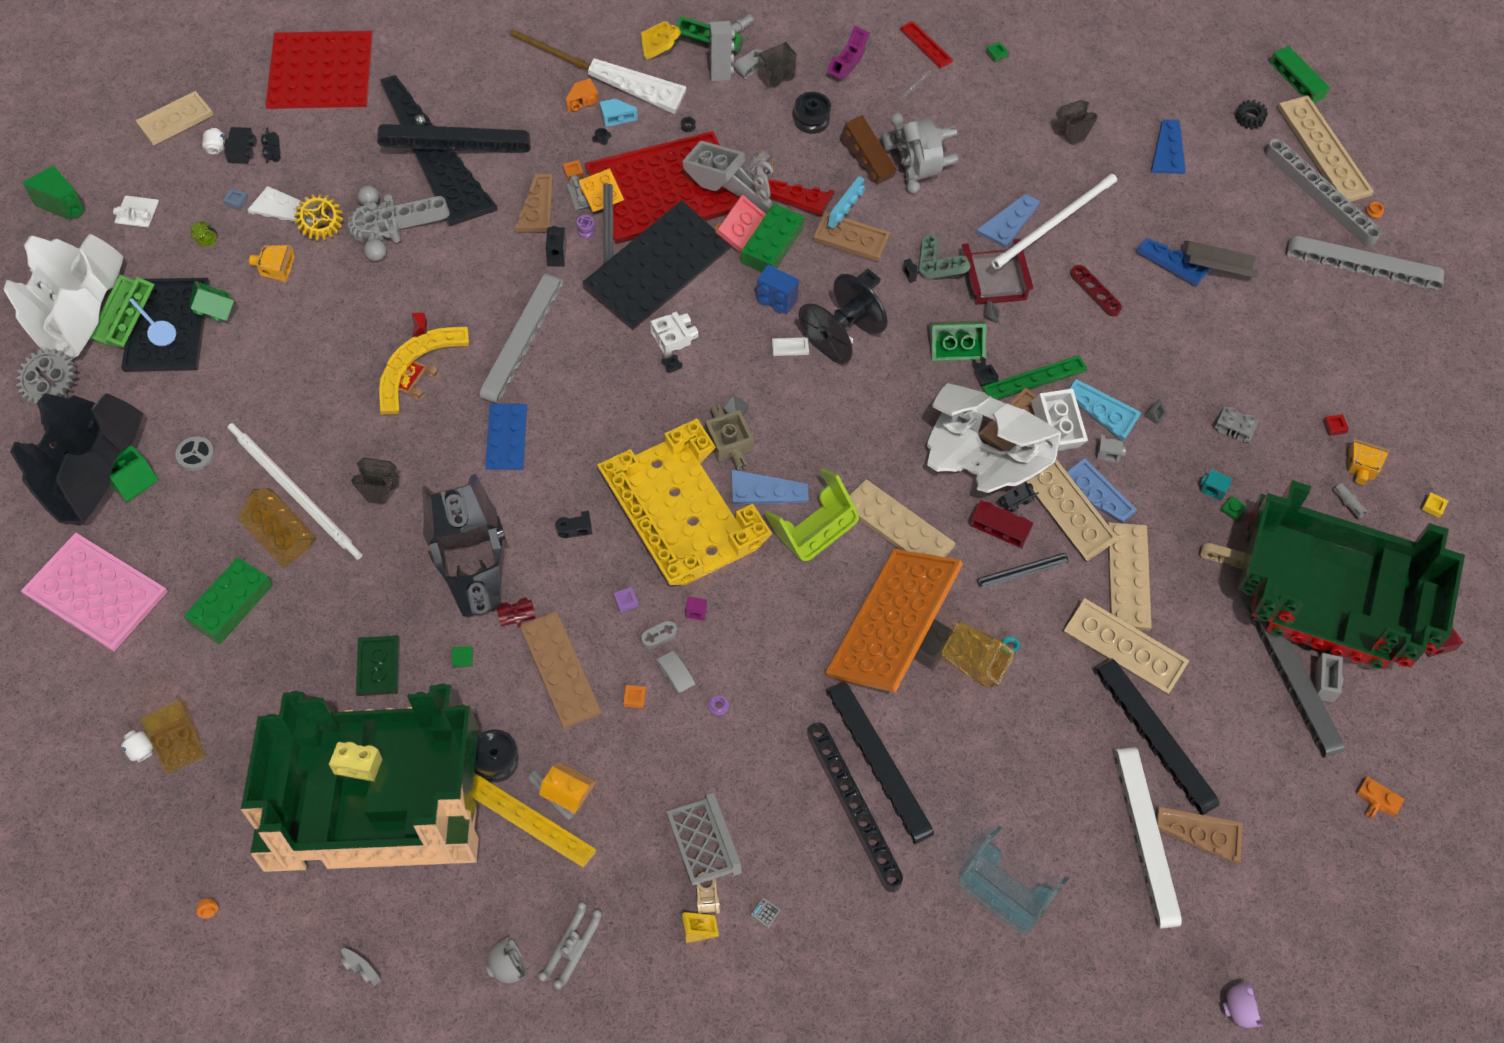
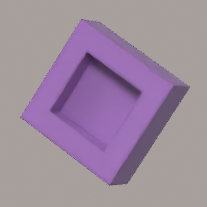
M632 587L613 593L620 613L639 607Z

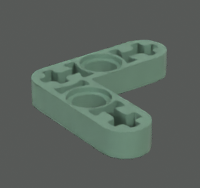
M929 234L923 238L919 271L923 278L933 279L965 273L970 269V263L966 256L938 259L940 242L936 235ZM929 254H933L930 259H926ZM944 265H949L947 269L941 270Z

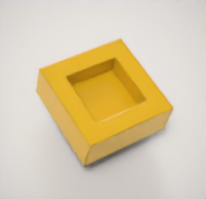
M1431 492L1422 510L1440 518L1448 500Z

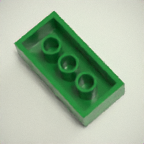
M773 203L741 250V264L763 272L768 264L778 268L802 232L804 216Z
M237 557L185 613L184 617L191 627L220 645L270 590L272 583L266 574Z

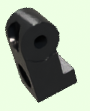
M589 510L582 511V516L570 519L566 517L559 518L555 523L557 535L561 538L592 535Z

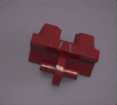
M521 598L517 601L518 603L514 604L501 603V607L496 608L501 627L517 623V627H520L521 622L535 619L532 599Z

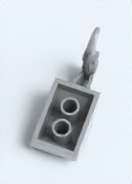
M700 141L682 161L684 170L703 188L716 191L720 187H724L739 197L744 195L763 212H767L773 205L769 199L771 193L768 176L763 172L762 166L767 167L770 173L774 171L772 166L766 161L760 160L755 164V173L752 180L741 168L745 162L743 152L705 141Z

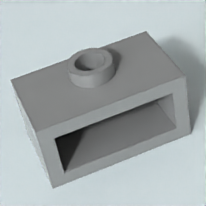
M1322 653L1315 662L1314 687L1322 701L1334 703L1342 693L1344 678L1342 676L1343 657Z

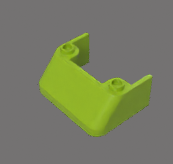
M823 468L820 469V472L827 486L819 494V501L822 507L795 528L791 522L783 520L782 517L769 511L764 512L777 537L797 558L803 561H809L856 525L859 520L858 511L839 475Z

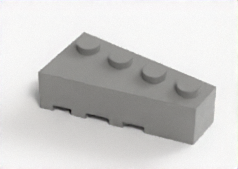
M730 21L710 22L708 61L711 81L731 80V74H734V67L731 64L734 62V53L731 52L734 50V40H732V38H735L734 28H731Z

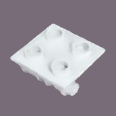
M125 196L121 206L113 210L114 215H117L114 223L149 228L159 200Z

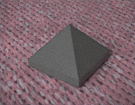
M988 300L983 316L995 323H999V308Z

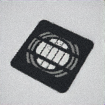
M426 113L413 116L415 125L428 123Z

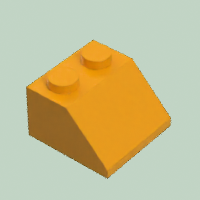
M559 762L551 767L543 779L539 795L576 814L596 781Z

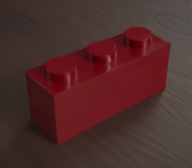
M980 500L969 526L1022 549L1031 532L1033 522L1025 517L1012 514L1009 510L998 508L990 502Z

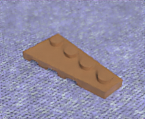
M535 174L529 189L528 198H526L524 208L519 215V221L515 225V232H547V228L551 225L553 174Z
M1163 807L1157 809L1156 821L1159 831L1237 865L1241 863L1242 822Z

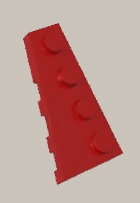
M768 179L771 193L769 198L820 216L823 215L835 192L834 190H829L828 192L820 191V188L817 187L807 189L803 188V185L800 184L790 186L787 182Z

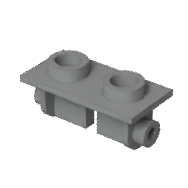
M572 175L567 187L575 210L590 207L585 194H581L579 177Z

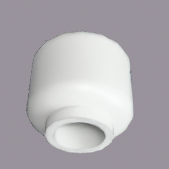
M217 128L206 130L203 133L202 147L209 154H219L224 151L225 134Z
M133 730L124 736L125 740L121 744V748L130 761L142 762L153 754L154 744L146 732H136Z

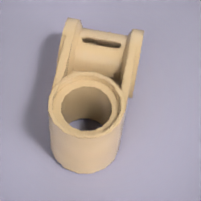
M701 872L698 877L704 875L705 872ZM716 879L709 880L712 885L708 888H704L700 884L696 885L698 914L710 912L720 914Z

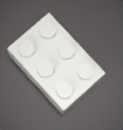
M1073 389L1040 393L1031 401L1035 416L1061 432L1058 451L1079 448L1088 441Z

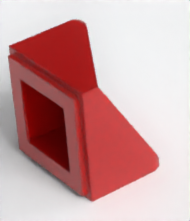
M412 313L414 322L413 337L426 334L428 323L425 313Z

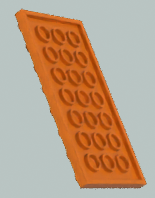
M893 549L827 668L826 675L829 678L896 693L963 566L961 560Z

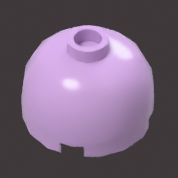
M1250 981L1233 986L1227 994V1002L1223 1003L1227 1017L1231 1016L1237 1025L1244 1028L1262 1026Z

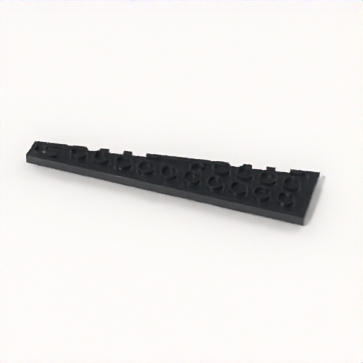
M396 75L380 79L381 86L400 125H415L413 116L423 114L419 104H416L412 95ZM427 116L428 123L420 125V126H435V125H433V124L430 122V119H429L428 116ZM412 149L434 197L441 196L445 198L450 211L449 216L445 218L448 226L498 210L495 202L482 189L481 184L475 180L471 171L464 166V162L457 156L454 150Z

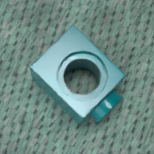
M1212 469L1209 476L1205 474L1200 483L1203 486L1201 492L1222 501L1233 479Z

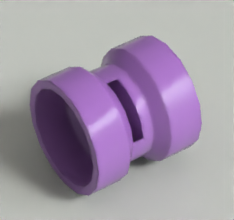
M589 215L580 216L577 219L578 235L585 239L591 238L595 234L594 219Z

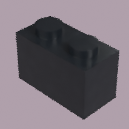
M230 128L224 152L228 163L248 164L249 159L253 158L252 147L256 145V136L253 135L251 128Z

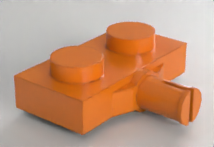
M1368 776L1356 793V795L1366 800L1370 805L1366 812L1367 816L1370 815L1369 818H1374L1378 810L1394 818L1405 800Z

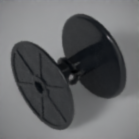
M841 274L834 281V295L841 308L836 309L834 315L825 308L813 303L804 304L799 310L800 325L810 343L833 362L845 364L852 358L853 347L845 330L851 328L852 323L871 334L882 333L888 324L885 308L875 292L861 279L850 274Z

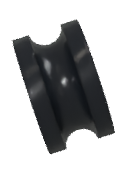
M692 117L683 118L681 120V130L687 133L693 132L696 128L695 120Z

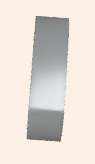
M665 621L646 630L641 637L642 645L647 649H654L674 639L677 635V627L673 622ZM666 627L672 629L671 634L665 632ZM648 636L654 638L653 643L647 641Z

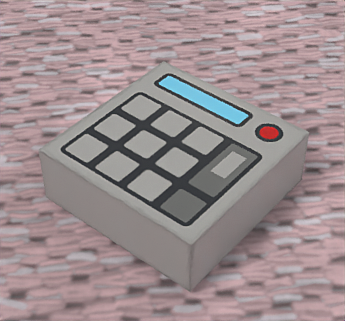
M762 898L752 912L751 917L766 928H769L781 910L765 898Z

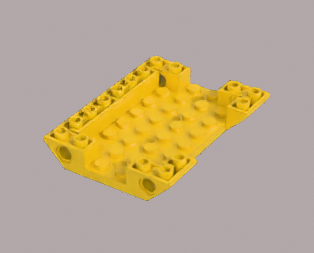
M697 418L664 433V442L634 455L630 449L597 464L598 469L669 585H687L756 551L772 535V532L753 503L736 511L735 519L704 471L701 463L715 449V445ZM659 461L662 463V466L654 468L652 463ZM671 490H678L680 492L678 496H671L669 493ZM692 518L697 519L698 524L694 526L689 525L688 520ZM708 548H715L717 553L709 555L706 553V550Z

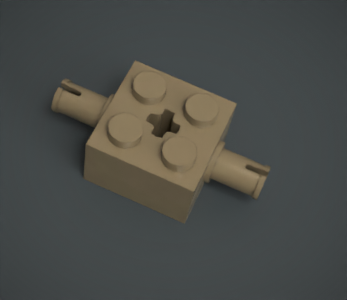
M717 404L718 409L714 405L710 409L714 418L705 421V431L715 445L714 454L718 462L733 458L737 469L742 471V466L745 470L749 464L744 454L753 452L754 438L740 410L725 414L720 404Z

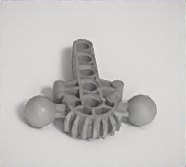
M365 185L360 188L357 194L358 201L363 206L360 208L355 207V212H351V217L348 218L349 223L347 224L351 236L356 241H360L362 244L367 242L364 245L365 256L371 261H379L386 255V246L382 242L383 236L391 238L394 243H397L401 239L400 229L443 220L449 216L450 211L445 198L441 196L396 205L392 195L388 194L384 197L385 201L377 207L380 198L378 190L373 186Z

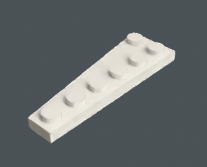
M595 58L588 69L589 75L673 114H676L686 93V86Z

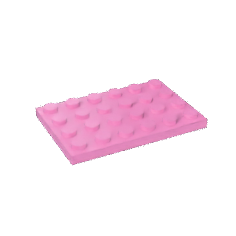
M75 533L21 590L23 595L113 652L116 651L168 592L162 585L78 533Z

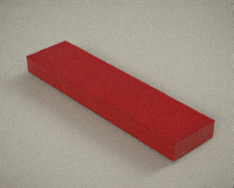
M911 21L900 27V31L939 69L953 62V59L915 22Z

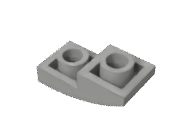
M674 651L656 659L664 678L668 677L676 694L695 685L689 671Z
M346 948L340 950L344 956L341 958V961L347 970L352 968L354 973L361 970L360 974L365 982L371 981L373 986L381 982L374 969L362 957Z

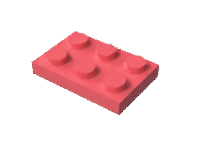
M742 195L718 227L716 233L741 253V250L766 214Z

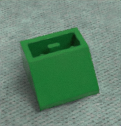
M131 445L120 452L111 469L109 485L128 503L159 480L145 458Z

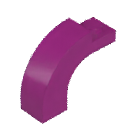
M854 26L846 47L839 56L832 57L827 72L840 79L848 77L860 62L866 50L865 45L871 32Z

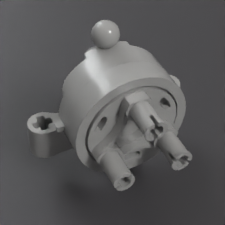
M894 113L890 118V122L895 129L881 134L885 151L896 148L900 150L901 163L906 171L907 178L905 180L908 181L907 190L912 194L917 193L920 189V184L916 180L939 175L944 166L958 163L956 153L943 156L941 143L943 140H947V138L957 136V129H955L954 125L943 129H936L934 123L928 118L902 124L903 116L900 113Z

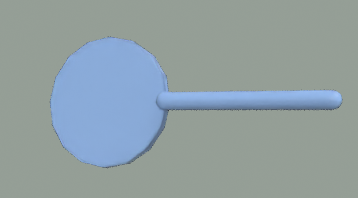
M130 298V302L151 324L147 331L150 342L158 346L171 344L176 337L174 326L166 321L154 323L144 310Z

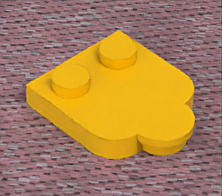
M663 21L641 32L644 57L649 60L669 50L673 46L674 40L679 37L680 29L677 26L670 25L667 21Z

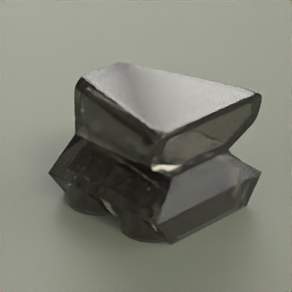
M1084 100L1061 106L1056 112L1058 120L1053 124L1055 135L1064 136L1070 145L1084 142L1094 126L1098 115L1094 112H1087L1089 102Z
M362 458L356 463L360 474L353 476L351 482L368 503L384 505L389 492L400 487V476L396 473L397 466L391 463V461Z

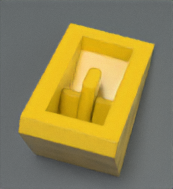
M682 913L686 943L719 937L715 915Z

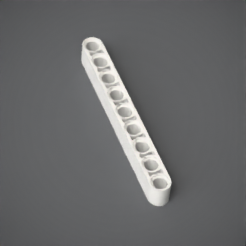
M1137 747L1115 749L1114 757L1117 758L1118 762L1116 766L1119 777L1121 776L1123 783L1121 786L1123 794L1127 798L1128 803H1126L1128 814L1132 818L1133 834L1137 837L1138 843H1136L1139 856L1141 855L1143 863H1141L1144 876L1147 877L1148 883L1146 885L1149 897H1152L1153 904L1151 905L1154 917H1157V928L1181 926V914Z

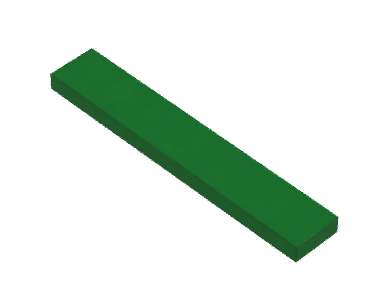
M1078 355L982 386V391L991 396V398L1000 400L1019 394L1025 388L1031 390L1087 372L1088 368L1081 356Z

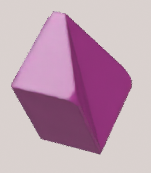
M688 596L686 618L704 621L706 618L707 600Z

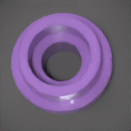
M717 695L710 699L709 710L712 714L723 715L728 711L729 702L725 697ZM717 703L722 704V708L718 709L715 707V705Z

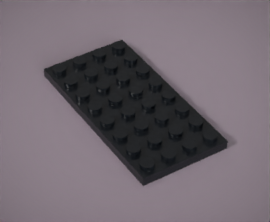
M681 200L587 277L582 285L626 326L634 330L731 248V245L719 236L710 224Z

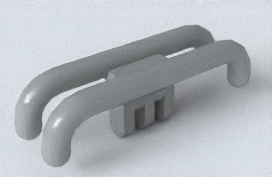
M584 902L578 903L577 911L543 972L538 974V979L544 982L551 976L561 956L568 959L569 961L560 978L554 982V988L558 990L562 989L567 983L601 919V911L594 910L592 919L580 940L579 935L575 931L586 911V904Z

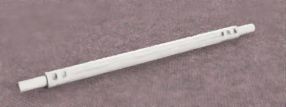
M233 423L228 425L227 428L237 437V441L343 549L346 548L359 560L363 554L352 544V540L246 433H242Z

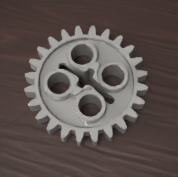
M46 348L45 352L39 349L38 355L32 352V358L26 357L27 363L20 364L23 370H17L21 376L16 377V380L19 381L16 386L20 388L18 392L23 395L22 397L31 404L37 405V402L44 393L68 397L66 392L73 391L70 385H76L72 380L77 378V375L73 373L77 371V368L73 366L75 363L61 350L57 351L55 348L52 350ZM39 368L42 372H44L46 376L57 385V387H54L50 382H48V380L43 375H41L36 369Z

